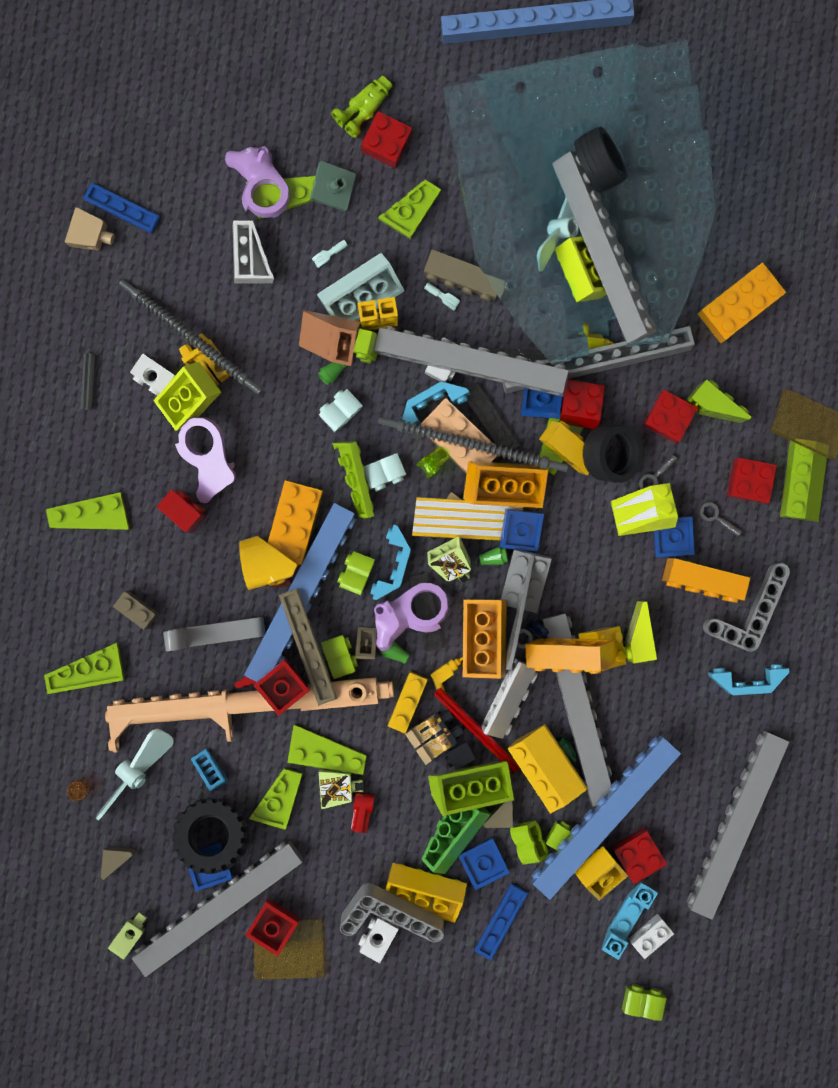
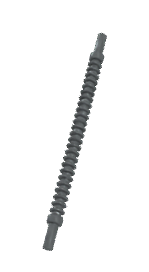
M124 279L119 282V285L129 292L135 301H138L139 304H142L143 307L154 313V316H158L159 320L162 319L163 323H166L167 326L178 332V335H182V338H186L187 342L190 341L191 345L194 344L198 351H202V354L210 357L211 361L214 360L215 364L218 363L222 370L230 373L231 377L234 376V379L238 380L241 385H246L258 396L263 393L264 390L253 382L247 373L239 370L238 366L235 367L234 363H231L230 360L219 354L218 350H215L214 347H211L210 344L199 338L197 334L195 335L194 331H191L190 328H187L186 325H183L182 322L171 316V313H167L166 309H163L162 306L151 300V297L144 294L141 289H136Z
M381 416L378 419V424L396 428L400 432L404 430L406 433L411 432L412 435L414 433L417 436L421 434L422 437L427 436L428 439L432 437L433 440L438 439L439 442L441 440L444 443L448 441L449 444L454 443L455 446L459 444L462 447L463 445L466 449L468 447L471 450L475 448L476 451L481 450L482 453L486 451L489 454L490 452L493 456L497 454L498 457L502 455L503 458L508 457L509 460L513 458L516 461L517 459L520 463L524 461L525 464L529 462L530 465L535 464L536 467L540 465V468L543 469L548 467L567 472L568 469L567 464L549 460V457L543 456V458H540V455L535 457V454L529 455V452L524 454V451L520 453L518 449L513 451V448L508 450V447L502 448V445L500 447H497V444L493 446L491 442L486 444V441L481 443V440L475 441V438L473 440H470V437L466 439L464 435L459 437V434L454 436V433L448 434V431L443 433V430L439 432L437 429L432 430V427L427 429V426L421 427V424L416 426V423L412 425L410 422L405 423L406 421L402 419L397 421Z

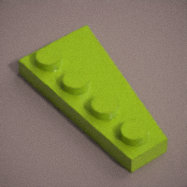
M315 176L284 179L290 191V202L286 210L313 201L310 200ZM273 184L261 185L253 194V202L260 207L273 206L279 201L281 190Z
M339 441L332 443L334 450L338 449L341 457L338 458L340 466H344L347 474L344 478L353 490L351 497L358 517H373L374 506L370 500L369 485L365 479V468L361 463V452L357 442Z
M121 492L46 509L50 528L130 530Z
M118 642L44 675L47 694L125 680Z
M296 724L293 725L287 763L363 775L366 761L365 754L336 743L310 730H306Z

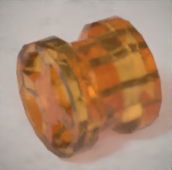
M82 779L71 783L67 789L70 799L79 801L86 797L90 791L89 784Z

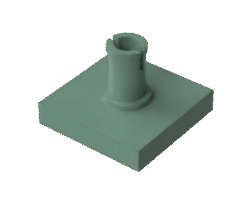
M320 161L310 200L344 212L347 211L356 174Z

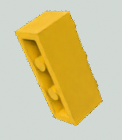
M552 421L539 440L578 473L588 475L589 472L583 462V437L576 432L572 433L569 430L570 426L565 422Z
M412 671L409 672L388 722V727L406 733L428 678Z

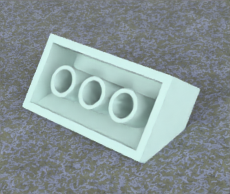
M380 253L319 292L317 296L330 316L359 321L360 316L357 303L375 300L376 309H378V299L396 297L403 293L404 289L389 261Z

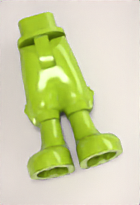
M381 76L378 80H373L360 93L351 98L349 107L346 110L334 109L331 112L333 119L341 128L345 126V131L350 136L357 138L361 133L360 126L363 121L373 117L374 112L386 96L389 95L388 91L393 85L384 76ZM360 111L358 116L353 121H349V119L355 113Z

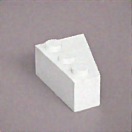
M233 221L234 283H273L274 277L269 268L253 221Z

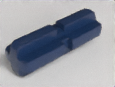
M530 620V623L527 625L528 629L538 637L546 639L549 630L538 621Z

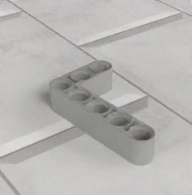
M775 563L768 568L743 629H739L721 620L710 618L703 623L704 632L740 649L750 652L755 651L761 643L789 577L790 570L788 566L783 563ZM778 566L782 569L780 577H777L775 574V569ZM770 584L775 588L774 593L771 595L767 591ZM762 602H765L767 604V610L765 612H762L760 610V605ZM755 620L760 622L757 630H754L752 627V623ZM712 622L717 624L715 632H711L709 629ZM729 630H733L735 632V636L732 640H729L727 638V633ZM748 637L752 639L750 647L745 646V640Z
M257 617L164 631L163 634L166 651H174L193 646L263 637L266 632L264 618Z
M371 883L363 884L341 915L340 931L346 936L354 935L369 914L373 913L431 942H439L444 937V920L440 916Z

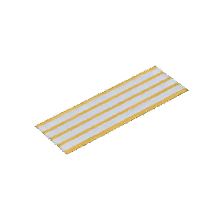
M417 497L412 536L456 538L459 536L465 539L500 540L505 509L523 510V507L476 505L466 500Z

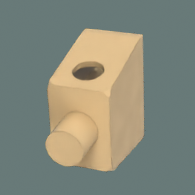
M75 207L65 243L74 248L99 251L102 242L110 245L113 244L115 234L106 231L107 224L103 220Z

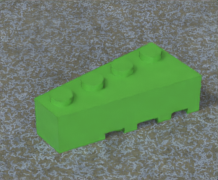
M482 807L443 816L442 820H439L436 826L438 827L434 837H431L421 860L433 873L445 874L491 814Z

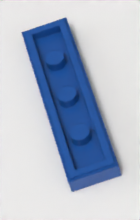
M92 182L83 198L84 201L153 234L161 218L159 215Z
M513 883L510 884L474 949L476 953L492 960L527 897V891Z

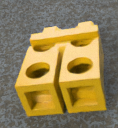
M395 297L378 299L379 309H376L375 300L357 303L363 330L376 331L379 330V327L384 329L386 326L398 327Z
M202 333L198 335L199 338H202L203 341H206L207 344L218 350L210 339L208 340ZM188 344L179 348L183 357L181 359L185 365L199 362L216 386L219 385V382L208 367L211 368L221 383L230 377V373L222 370L218 363L215 364L214 360L211 361L210 357H206V354H202V351H198V348L192 350Z

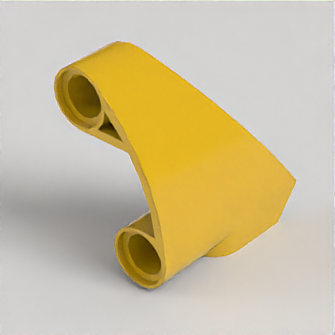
M255 536L239 542L241 566L248 590L268 584L270 586L278 585L285 582L286 578L293 577L297 564L260 537Z

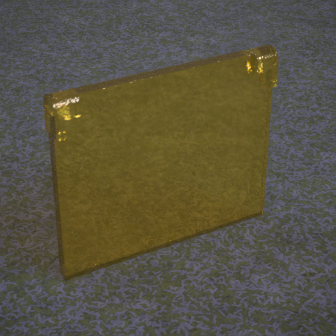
M784 388L770 431L834 461L838 452V412Z
M322 919L300 920L278 957L254 942L255 980L324 978Z

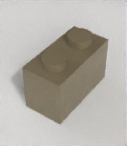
M124 591L113 605L116 610L143 630L148 629L159 615L157 611L130 591Z

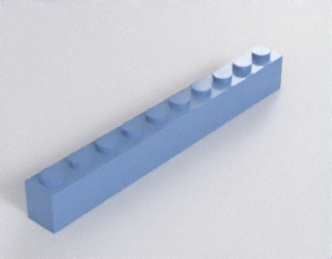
M592 0L441 16L442 43L628 25L632 23L634 18L633 0Z
M335 503L288 590L289 592L298 588L307 614L312 606L309 602L312 597H317L321 589L318 586L321 579L325 581L330 572L327 569L330 562L334 564L339 554L336 552L339 545L343 546L348 537L345 535L348 528L352 529L356 522V519H354L355 513ZM282 603L244 676L254 681L259 680L285 658L282 655L285 648L289 649L294 641L291 638L293 633Z
M662 736L655 737L650 741L648 745L650 747L646 752L642 751L635 760L637 762L632 767L629 766L622 774L624 776L620 781L616 780L609 789L611 791L606 796L603 795L599 798L594 810L590 809L583 818L585 820L580 825L577 824L573 827L568 839L564 838L557 846L559 849L554 854L551 853L547 856L542 868L538 867L532 873V884L549 900L679 757L681 753Z

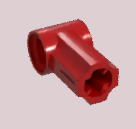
M356 792L351 830L367 833L375 795Z

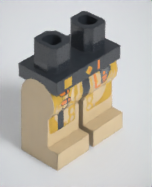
M448 709L441 713H435L405 733L425 765L455 745L457 739L464 734L459 724L452 729L448 727L447 723L454 719L453 714Z

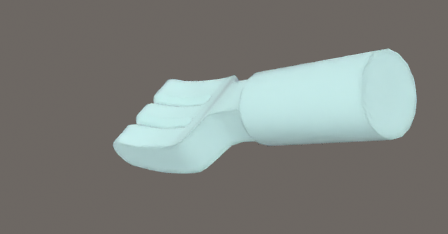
M342 240L329 251H321L312 260L320 268L330 261L332 255L337 254L348 245L345 240Z
M429 282L424 288L434 296L441 298L442 303L454 311L460 303L459 299L450 293H442Z

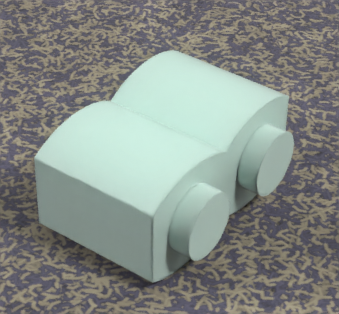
M348 389L345 391L340 390L334 396L335 400L331 404L327 402L320 409V418L334 433L340 430L363 408V405Z
M397 453L364 466V475L370 490L375 489L376 492L386 488L385 484L393 482V484H397L403 481V477L406 476Z

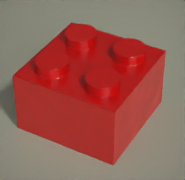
M377 111L361 144V151L396 169L412 137V127Z
M568 379L564 397H562L559 422L563 421L571 426L589 429L598 427L605 386Z
M662 390L642 426L676 444L683 437L697 407L666 390Z
M743 458L734 459L726 497L761 504L769 503L777 465Z
M171 489L156 507L185 533H193L207 517L204 514L205 510L199 504L191 503L189 501L191 497L184 491Z
M286 658L253 685L278 716L310 691V687Z
M644 827L611 846L633 884L667 865Z
M268 898L245 936L278 957L301 918Z

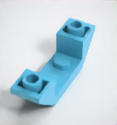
M439 382L407 401L402 420H405V423L410 422L412 425L416 423V426H418L421 422L414 410L425 408L428 405L427 403L433 399L434 401L444 397L445 392L448 393L454 404L466 402L471 394L467 388Z
M393 525V529L389 528L386 539H389V544L403 547L402 551H398L396 562H399L397 570L393 569L390 580L394 582L390 584L378 580L377 584L373 583L370 594L374 595V600L399 588L402 583L411 549L397 525Z
M772 664L771 668H765L766 684L765 681H753V685H745V682H734V686H732L731 672L725 671V668H713L714 672H708V676L730 695L772 693L788 675L789 668L783 667V664Z
M640 882L627 895L608 927L601 948L604 952L619 960L628 945L626 938L643 909L650 908L658 894L657 891Z

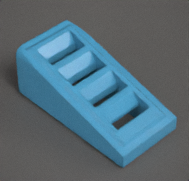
M207 748L191 758L209 791L214 792L229 782L226 774ZM205 757L208 758V760H206L202 764H199L200 760H202ZM211 763L212 766L204 771L203 768ZM215 770L216 773L208 777V774ZM219 777L220 780L213 784L212 781Z

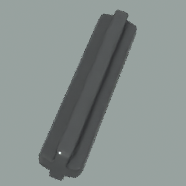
M91 353L84 354L81 392V409L83 410L92 409L95 355Z

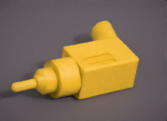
M581 323L580 345L582 349L589 350L614 344L609 339L603 338L600 334L589 333V324Z
M463 657L455 660L451 659L430 674L436 690L442 688L445 691L442 683L454 675L453 672L461 665Z

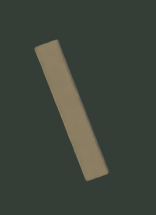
M298 588L280 594L281 603L318 706L337 699Z

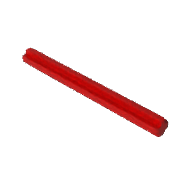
M442 688L435 691V697L500 761L508 762L509 770L512 773H515L520 768L517 762L490 735L483 733L482 727Z

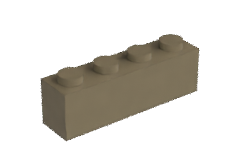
M431 250L424 269L426 279L432 282L442 281L446 287L452 289L458 287L467 295L477 294L480 296V299L486 302L496 300L504 278L500 274L435 250Z

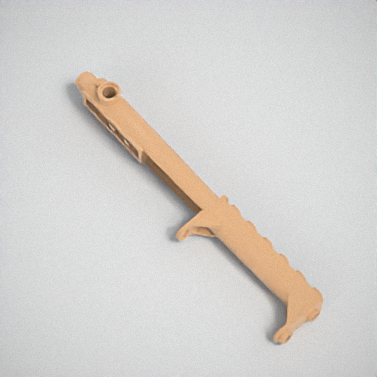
M376 677L332 682L337 699L319 706L311 684H308L310 691L288 709L301 708V711L378 704L379 699L394 697L393 682H377ZM354 688H360L363 693L357 694L354 691ZM224 689L222 693H219V690L208 691L207 695L193 692L189 693V696L181 697V694L170 695V698L165 699L162 696H153L151 700H144L143 697L133 698L132 702H125L124 699L114 700L113 704L107 706L105 713L106 722H109L111 737L108 747L114 753L119 752V737L130 724L207 718L213 719L226 730L227 741L232 742L231 714L274 710L258 690L229 693L228 689Z

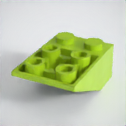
M705 380L700 383L685 400L696 406V412L700 415L737 423H743L751 419V416L748 414L749 411L745 407L735 404L733 397L728 393L723 394L718 389L719 386L711 380Z

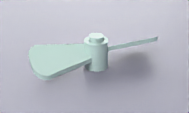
M566 197L558 219H553L549 222L547 232L550 236L539 247L537 252L536 269L538 272L544 270L560 239L576 237L579 232L578 224Z
M161 729L152 730L147 735L133 761L127 759L117 767L115 774L124 782L96 816L98 821L127 785L131 789L140 788L145 783L146 775L144 772L173 745V738Z

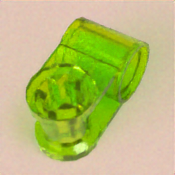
M438 446L422 458L416 466L420 467L426 473V478L429 479L449 460V453L445 448Z

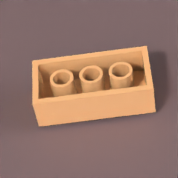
M446 398L421 423V427L427 426V429L432 427V430L437 429L439 432L443 430V433L448 431V434L454 433V436L459 434V437H462L464 435L466 439L470 437V440L475 438V441L481 440V443L486 441V444H489L491 442ZM430 437L466 474L468 461L492 462L497 457V454L493 456L490 452L489 454L486 451L482 453L481 450L476 451L475 448L473 450L470 447L466 449L463 445L462 447L459 444L455 446L454 443L449 444L448 441L444 443L443 440L439 442L438 439L433 440Z

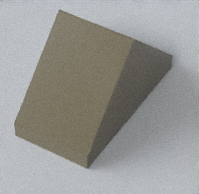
M358 627L356 659L376 658V628Z
M512 801L500 803L483 824L485 828H513Z
M107 846L103 850L102 880L107 878L137 851L134 848Z

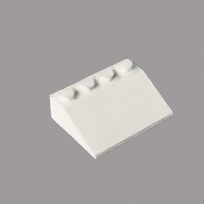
M514 658L511 670H508L481 727L484 734L503 739L504 735L508 736L512 728L510 723L513 717L517 718L521 710L518 706L521 700H526L529 693L527 688L530 683H534L538 675L534 668H527L525 662Z

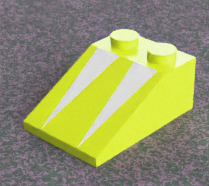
M670 483L649 486L611 501L618 536L676 528L678 515Z
M637 601L625 639L624 652L628 661L632 663L657 660L646 601Z

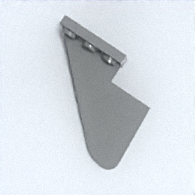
M515 548L500 599L507 600V606L517 608L507 647V670H511L523 612L526 610L537 613L551 563V557Z

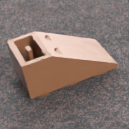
M304 310L299 346L331 362L351 366L355 358L353 349L358 329L360 328V322Z

